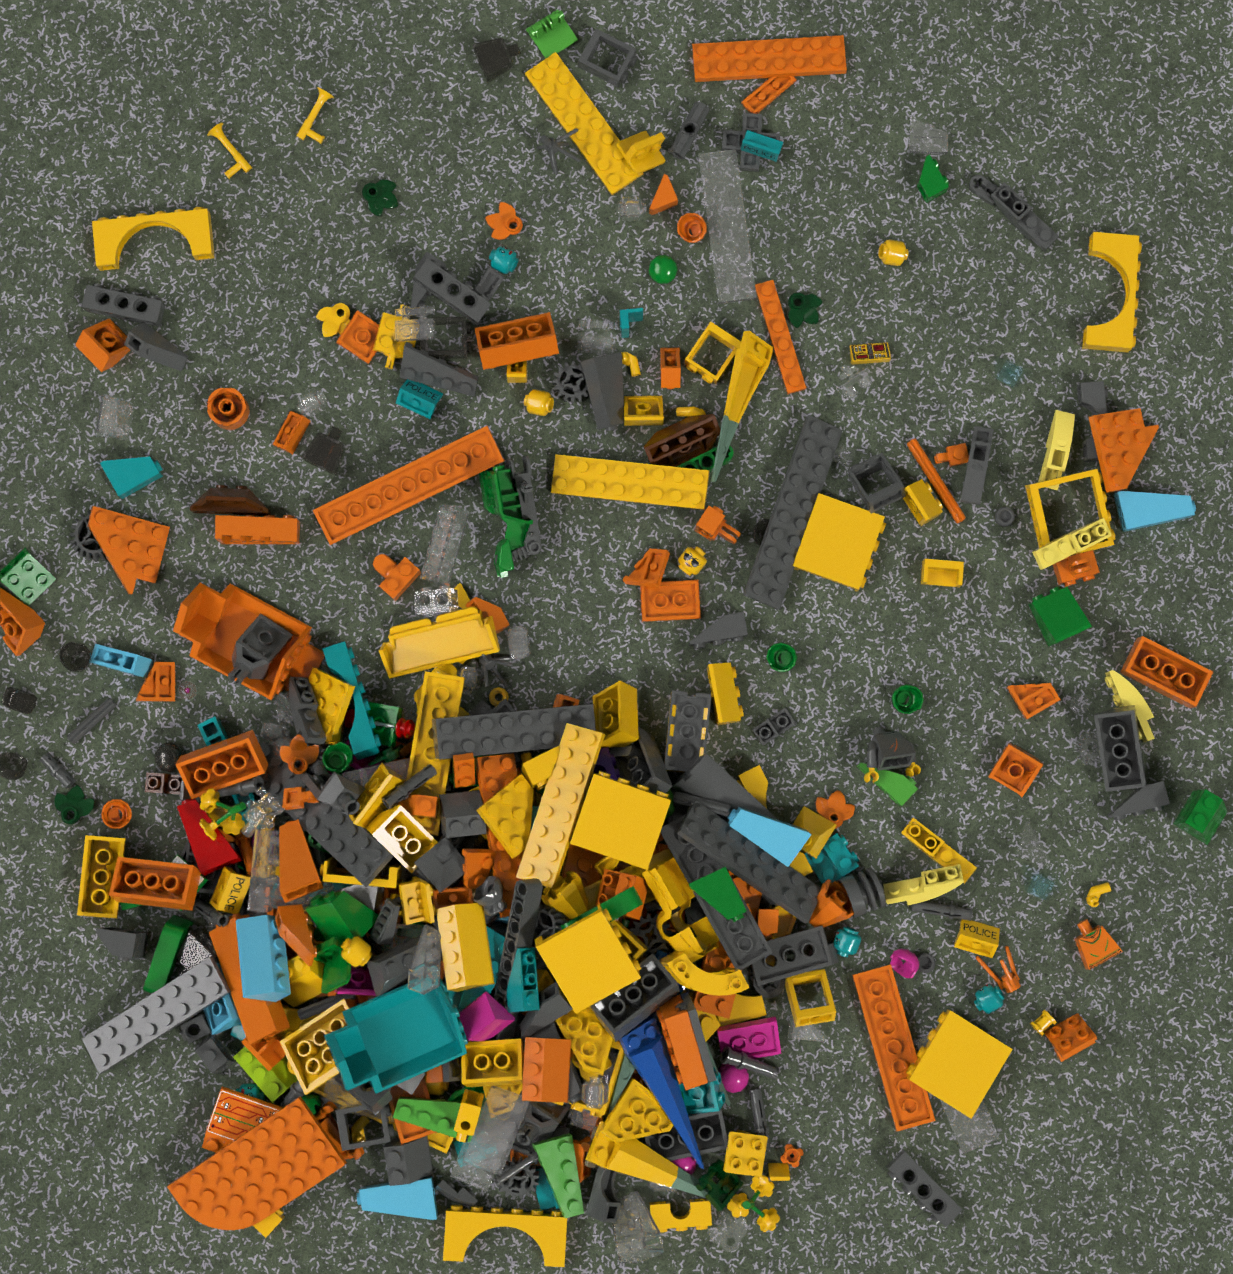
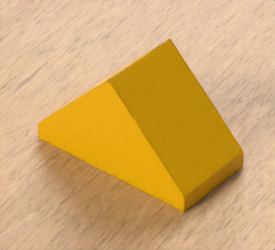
M527 361L507 365L508 383H527Z

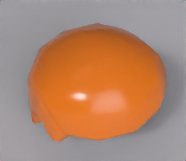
M686 213L680 217L677 223V232L686 242L697 243L707 233V224L699 214Z
M122 799L108 801L103 806L101 812L104 824L112 829H121L130 822L132 817V810L129 804ZM118 810H120V811L122 812V818H121V819H120L119 811H118Z

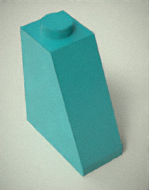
M150 456L100 462L109 481L121 499L163 477L160 472L163 470L158 460L154 461Z

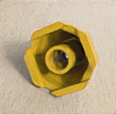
M568 871L565 873L567 877L559 876L555 889L544 888L543 892L545 895H541V899L546 905L563 913L571 921L589 911L590 906L581 878L576 872Z

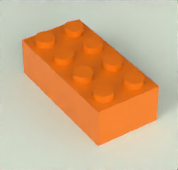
M550 312L474 328L483 370L559 354Z
M1141 636L1136 639L1120 673L1188 708L1197 707L1213 671Z
M251 730L179 757L175 765L191 799H194L206 793L209 788L217 791L264 774L269 764L254 731Z
M118 857L109 896L116 902L193 911L201 873L194 865Z

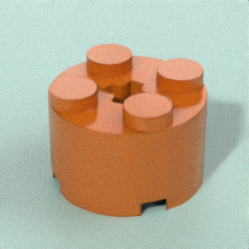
M219 388L208 398V415L220 428L234 430L240 428L247 421L250 413L249 405L238 390L234 388ZM228 406L231 410L227 411L225 408Z

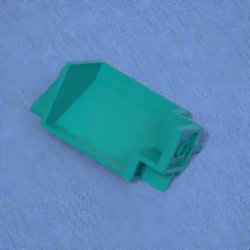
M433 972L343 1011L347 1026L324 1035V1038L331 1051L345 1089L348 1091L370 1081L375 1094L467 1054L465 1045L468 1042L463 1025L459 1019V1012L463 1010V1008L459 1007L463 991L447 990L446 983H443L441 978L437 979Z

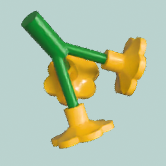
M209 788L206 793L201 795L200 808L207 813H211L213 809L219 806L227 809L228 812L217 821L214 820L211 823L202 818L199 822L200 826L213 841L217 837L214 830L219 826L223 827L225 834L232 833L233 835H238L240 830L245 827V822L242 820V815L239 812L246 809V804L240 802L232 807L223 804L219 800L220 793L213 788Z
M765 1175L761 1177L754 1176L751 1183V1188L755 1191L753 1197L749 1200L745 1193L735 1194L728 1202L727 1209L731 1211L732 1216L735 1218L740 1216L746 1217L749 1214V1209H752L759 1215L757 1224L760 1226V1230L762 1232L773 1231L776 1228V1223L780 1221L777 1210L770 1208L769 1210L764 1209L760 1211L755 1206L754 1201L758 1196H772L774 1184Z

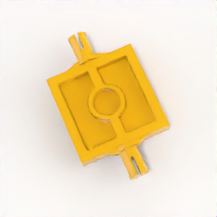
M403 304L400 305L398 315L382 313L373 348L374 351L387 356L385 368L391 370L393 369L395 359L403 358L406 342L412 344L413 348L415 347L421 324L406 318L408 306Z

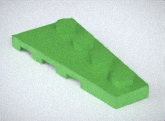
M399 1097L393 1118L456 1138L457 1132L454 1131L461 1101ZM469 1135L467 1142L471 1141L472 1136Z
M568 1133L532 1143L539 1157L538 1160L546 1174L547 1181L553 1190V1195L562 1216L566 1219L583 1214L584 1208L572 1135Z

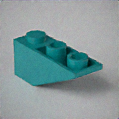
M518 948L516 951L507 988L508 1013L540 1010L535 948Z

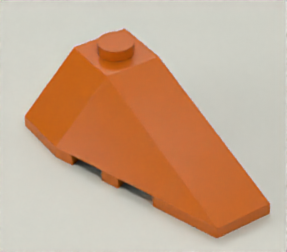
M0 588V625L6 634L2 638L16 656H20L41 637L45 622L32 608Z

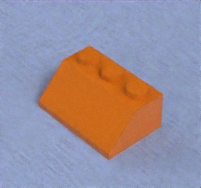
M525 1037L522 1101L568 1102L572 1039Z

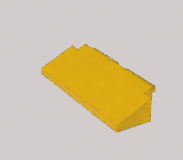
M474 606L440 614L437 616L436 621L433 622L428 618L392 626L388 635L389 641L384 642L379 649L389 679L500 651L493 616L483 618L482 611Z

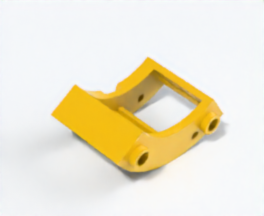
M677 951L659 960L677 983L697 992L722 996L736 994L750 988L740 969L728 967L716 972H705L695 966L685 953Z

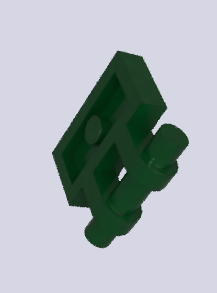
M720 1159L709 1166V1171L699 1178V1183L696 1185L699 1191H703L704 1188L709 1190L705 1197L718 1212L723 1210L744 1184L736 1174L723 1171L722 1166L724 1162ZM714 1176L719 1179L716 1183L712 1180Z

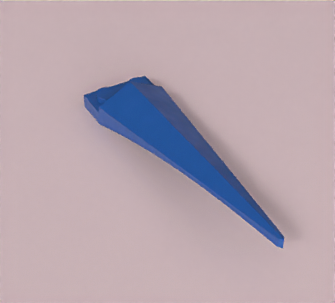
M649 1016L620 1038L619 1041L625 1055L657 1099L697 1165L704 1169L664 1036L661 1035L655 1018Z

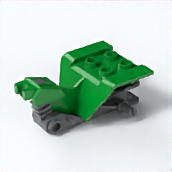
M522 456L523 472L515 473L513 460L506 459L507 468L504 465L493 466V470H485L479 473L485 510L500 516L507 525L505 537L496 545L494 557L497 577L500 578L508 577V571L514 570L513 561L523 560L522 557L526 559L527 555H536L541 551L542 547L530 477L532 471L528 456Z

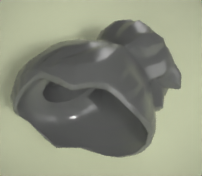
M495 876L487 877L484 883L476 889L473 900L484 906L485 913L492 917L506 910L507 902L503 899V885L500 879Z

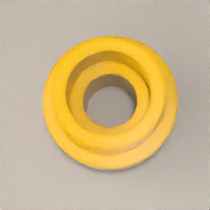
M500 687L494 688L489 694V700L493 706H497L501 702L495 699L497 694L503 696L502 700H509L507 691Z

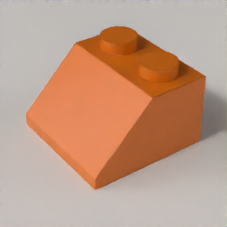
M110 318L84 329L75 344L100 372L112 368L130 351L124 345L127 336Z

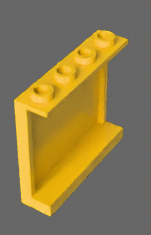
M818 493L793 563L794 569L798 571L800 569L855 589L854 591L857 592L860 588H864L867 577H864L866 569L870 570L873 559L870 557L872 552H876L880 541L877 538L879 533L883 534L886 523L883 522L885 517Z
M599 771L598 774L594 773L570 844L648 870L671 799L668 798L669 794L658 790L656 794L649 791V787L638 784L637 787L629 785V780L618 777V780L610 778L611 774Z
M333 856L325 860L324 864L320 866V876H323L322 882L363 885L346 868L337 867V860ZM396 861L389 867L388 875L382 878L378 874L368 886L398 887V884L402 883V879H400L402 864Z
M600 904L597 905V911L544 939L541 935L534 939L538 952L575 1013L582 1011L641 978L639 970L642 968L638 960L631 958L630 953L632 951L627 942L623 943L620 937L622 934L617 925L613 926L610 920H612L609 911L607 908L603 910Z
M947 1009L946 1012L943 1011L937 1020L939 1024L936 1029L933 1028L927 1036L929 1041L926 1046H922L919 1049L917 1061L915 1064L911 1063L906 1073L908 1076L906 1078L972 1119L1013 1049Z

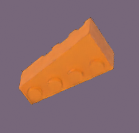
M215 515V539L221 544H299L300 521L295 516L284 515L283 518H275L273 515H265L264 517H256L254 515Z

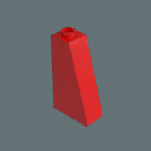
M190 798L182 801L181 805L177 806L201 874L205 876L223 869L224 866L228 867L242 861L239 854L218 827L214 830L217 834L216 840L213 841L205 834L199 824L200 820L203 818L208 823H211L213 820L205 810L200 808V802Z

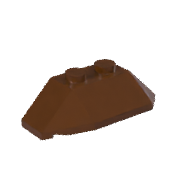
M714 414L689 416L657 431L643 447L650 464L677 467L711 450L721 430Z
M216 485V488L207 490L190 506L192 513L271 515L267 507L250 489H247V486H236V489H230L226 485Z

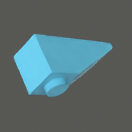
M95 644L90 663L143 678L147 677L154 661L137 654Z

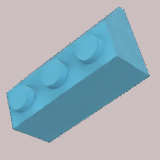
M216 963L225 979L220 963ZM231 993L204 1009L212 1035L241 1024Z

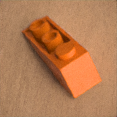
M302 904L278 906L275 921L279 935L308 966H312L314 957H317V948L312 943V930L307 925V912H304Z

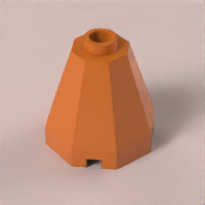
M827 879L822 884L817 896V905L809 920L813 927L823 926L824 928L846 920L854 914L846 889L839 881L830 883L831 880Z

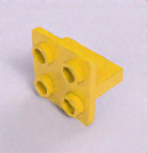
M643 131L618 141L616 144L636 175L662 165L666 161L659 151L662 147L661 144L665 140L662 132L650 137L647 131Z
M417 876L412 877L413 881L398 884L404 924L409 925L425 920L429 923H434L436 909L431 899L433 896L432 886Z
M737 1130V1132L730 1131L723 1171L726 1173L761 1177L768 1137L751 1134L743 1130Z

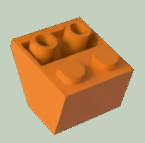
M604 869L595 907L634 886L643 905L623 916L640 920L649 886L644 878Z

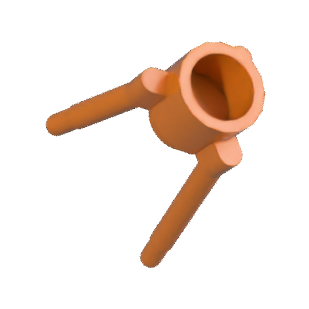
M1005 946L1012 972H1009L1004 960L1001 959L1000 963L1005 972V975L1001 977L1002 981L979 956H976V960L997 982L1001 990L1005 989L1007 993H1011L1021 987L1018 981L1020 978L1016 972L1008 946Z

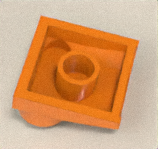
M1008 743L988 777L1023 797L1042 768L1043 763L1020 747Z

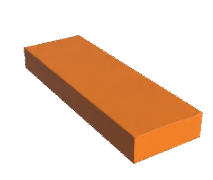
M794 76L770 77L746 97L741 104L749 113L758 114L794 84L797 79Z

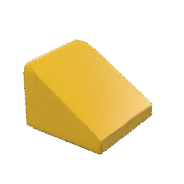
M769 1163L768 1178L771 1181H789L788 1163Z

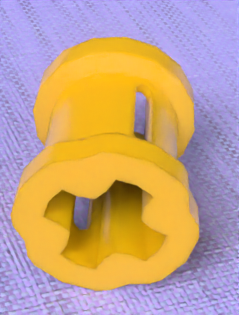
M1043 1010L1042 1015L1034 1022L1032 1021L1030 1025L1043 1036L1044 1032L1057 1022L1046 1010Z

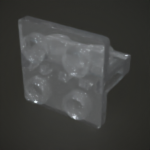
M102 394L95 436L128 441L134 404Z

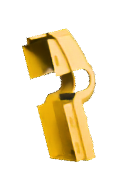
M674 858L666 859L642 873L656 901L662 908V911L658 914L656 926L663 940L668 942L675 951L685 953L692 963L719 947L718 941L720 940L707 916L693 924H686L683 921L682 912L690 907L691 899L696 896L690 889L684 874ZM669 919L672 926L678 932L674 936H667L662 930L663 923Z

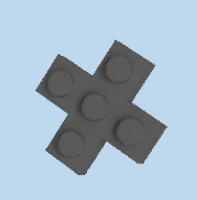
M743 113L742 131L723 130L722 151L741 152L740 171L759 172L760 156L741 150L742 141L747 130L780 141L779 133L761 132L762 114Z

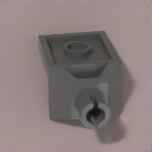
M260 613L236 641L231 658L234 669L228 674L229 680L233 682L237 678L234 684L240 685L246 677L249 679H265L270 664L289 643L293 634Z
M306 772L301 778L317 800L349 815L355 814L359 810L360 804L357 800L366 789L364 786L336 772H333L327 782H324L323 778L317 774L312 776Z
M525 1101L515 1117V1121L520 1129L516 1135L518 1142L520 1143L523 1137H526L522 1145L527 1146L532 1142V1139L537 1141L550 1139L561 1120L571 1108V1104H564L562 1106L552 1102Z

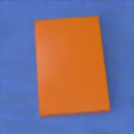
M699 580L662 581L659 588L640 586L642 622L701 619Z

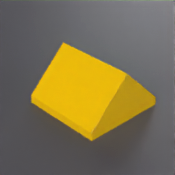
M624 396V426L663 425L662 396Z

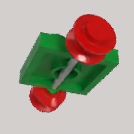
M369 702L371 710L368 711L369 717L373 716L376 724V728H373L374 734L379 735L381 745L395 747L397 737L402 738L404 736L406 739H410L414 735L416 727L414 721L411 719L406 721L405 718H401L403 708ZM349 709L344 718L345 727L348 729L353 726L355 711L353 709Z

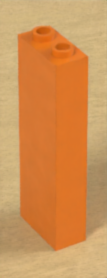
M240 913L228 917L229 921L226 926L219 927L216 924V928L211 930L209 935L227 985L231 990L230 993L249 1045L266 1041L290 1028L281 1000L270 1002L243 998L236 920L248 918L250 915L241 916Z

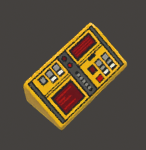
M888 343L850 345L851 365L890 362L891 360Z

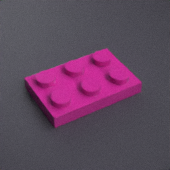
M776 1017L720 1026L717 1029L720 1053L726 1046H729L733 1051L745 1052L749 1058L753 1059L781 1054Z

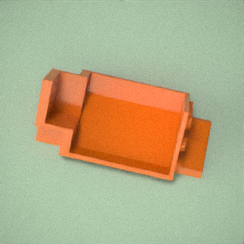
M199 583L181 603L173 628V632L193 642L190 657L227 677L234 669L231 658L236 641L260 613L293 634L289 643L270 664L265 679H249L246 677L241 683L270 700L276 694L280 695L283 689L289 692L290 677L309 679L312 668H319L325 657L323 651L309 644L312 638L310 636L312 627L231 583L222 593Z

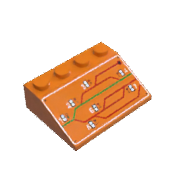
M222 1086L205 1133L202 1148L215 1153L283 1107Z

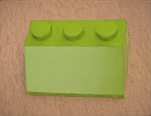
M246 1047L242 1048L233 1057L272 1103L283 1095L294 1082L298 1081L296 1075L291 1074L287 1068V1056L270 1071Z

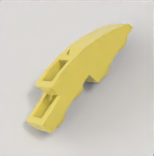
M1055 410L1046 443L1047 451L1038 482L1061 477L1062 473L1065 472L1072 442L1075 414ZM1059 484L1046 488L1058 490Z
M1101 518L1045 544V546L1032 553L1040 570L1112 535L1105 519Z
M1114 670L1106 672L1105 682L1108 688L1113 690L1114 695L1112 698L1115 705L1119 707L1135 705L1140 740L1142 739L1143 742L1155 739L1147 721L1154 718L1142 695L1119 673Z
M961 865L921 872L922 877L883 884L886 903L892 904L907 901L908 905L917 904L939 897L964 883Z

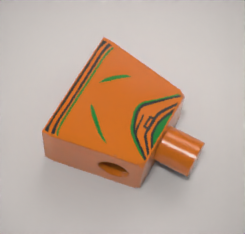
M1088 919L1077 924L1082 935L1074 940L1085 969L1091 970L1123 952L1103 926L1098 925L1092 928Z

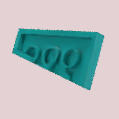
M487 926L495 984L464 990L459 1002V1007L463 1009L483 993L487 992L490 994L497 983L505 937Z

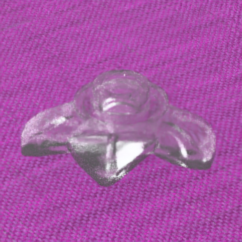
M721 1212L717 1218V1227L708 1229L709 1237L712 1242L722 1245L725 1251L735 1252L741 1245V1239L747 1233V1221L745 1217H740L734 1221L729 1214ZM729 1238L735 1240L733 1245L727 1244Z

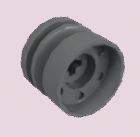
M871 867L865 869V874L863 871L858 872V882L853 875L839 879V883L845 887L854 912L853 918L867 913L866 904L873 911L877 910V905L879 908L886 907L883 886Z

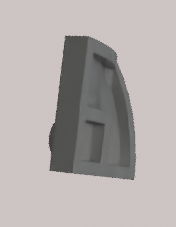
M446 837L414 862L439 893L464 875L462 864L465 863V859Z

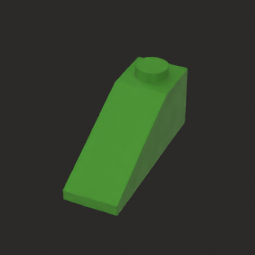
M859 763L857 765L864 774L869 772L867 764ZM875 768V771L879 774V779L874 783L899 807L903 806L918 789L915 786L916 782L910 776L905 777L888 770L878 771Z

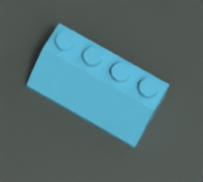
M261 915L237 919L236 930L243 998L277 1002L290 995L286 943L278 933L275 916Z

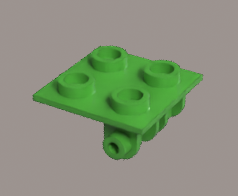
M558 9L526 29L545 59L555 52L558 54L578 41L565 21L563 12Z

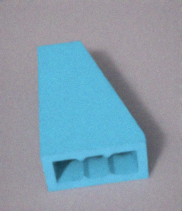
M1118 491L1114 494L1122 532L1190 518L1195 515L1196 511L1195 502L1191 500V496L1131 491Z
M738 807L737 810L733 809L727 818L729 819V826L787 867H789L812 835L806 829L742 807Z
M433 1176L405 1185L390 1186L389 1183L365 1186L361 1187L359 1193H357V1203L361 1205L364 1211L436 1220L438 1218Z

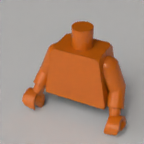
M328 1101L314 1115L345 1160L359 1159L364 1154L363 1147L342 1151L338 1124L331 1115V1112L338 1107L332 1101Z

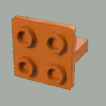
M1078 1013L1044 1032L1061 1062L1096 1043L1095 1040H1097L1095 1033Z

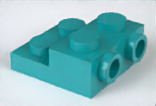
M838 833L829 837L817 859L805 853L812 870L822 884L827 879L831 880L830 883H833L859 867L857 855L854 851L849 852L846 847L848 845L847 840L843 835L839 836Z
M715 1067L713 1069L716 1081L708 1082L689 1090H685L683 1083L679 1084L688 1114L720 1111L725 1103V1094L723 1091L720 1092L719 1088L721 1075L719 1072H716Z

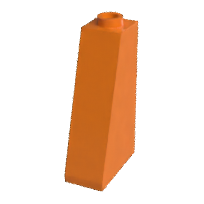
M299 819L288 821L284 825L279 826L280 893L285 903L324 888Z

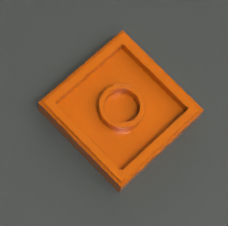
M357 310L336 343L369 364L377 352L373 348L379 324Z

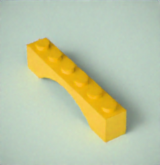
M760 765L738 775L739 780L737 782L767 809L766 792L768 781ZM801 852L797 854L789 865L803 876L813 872L805 854Z

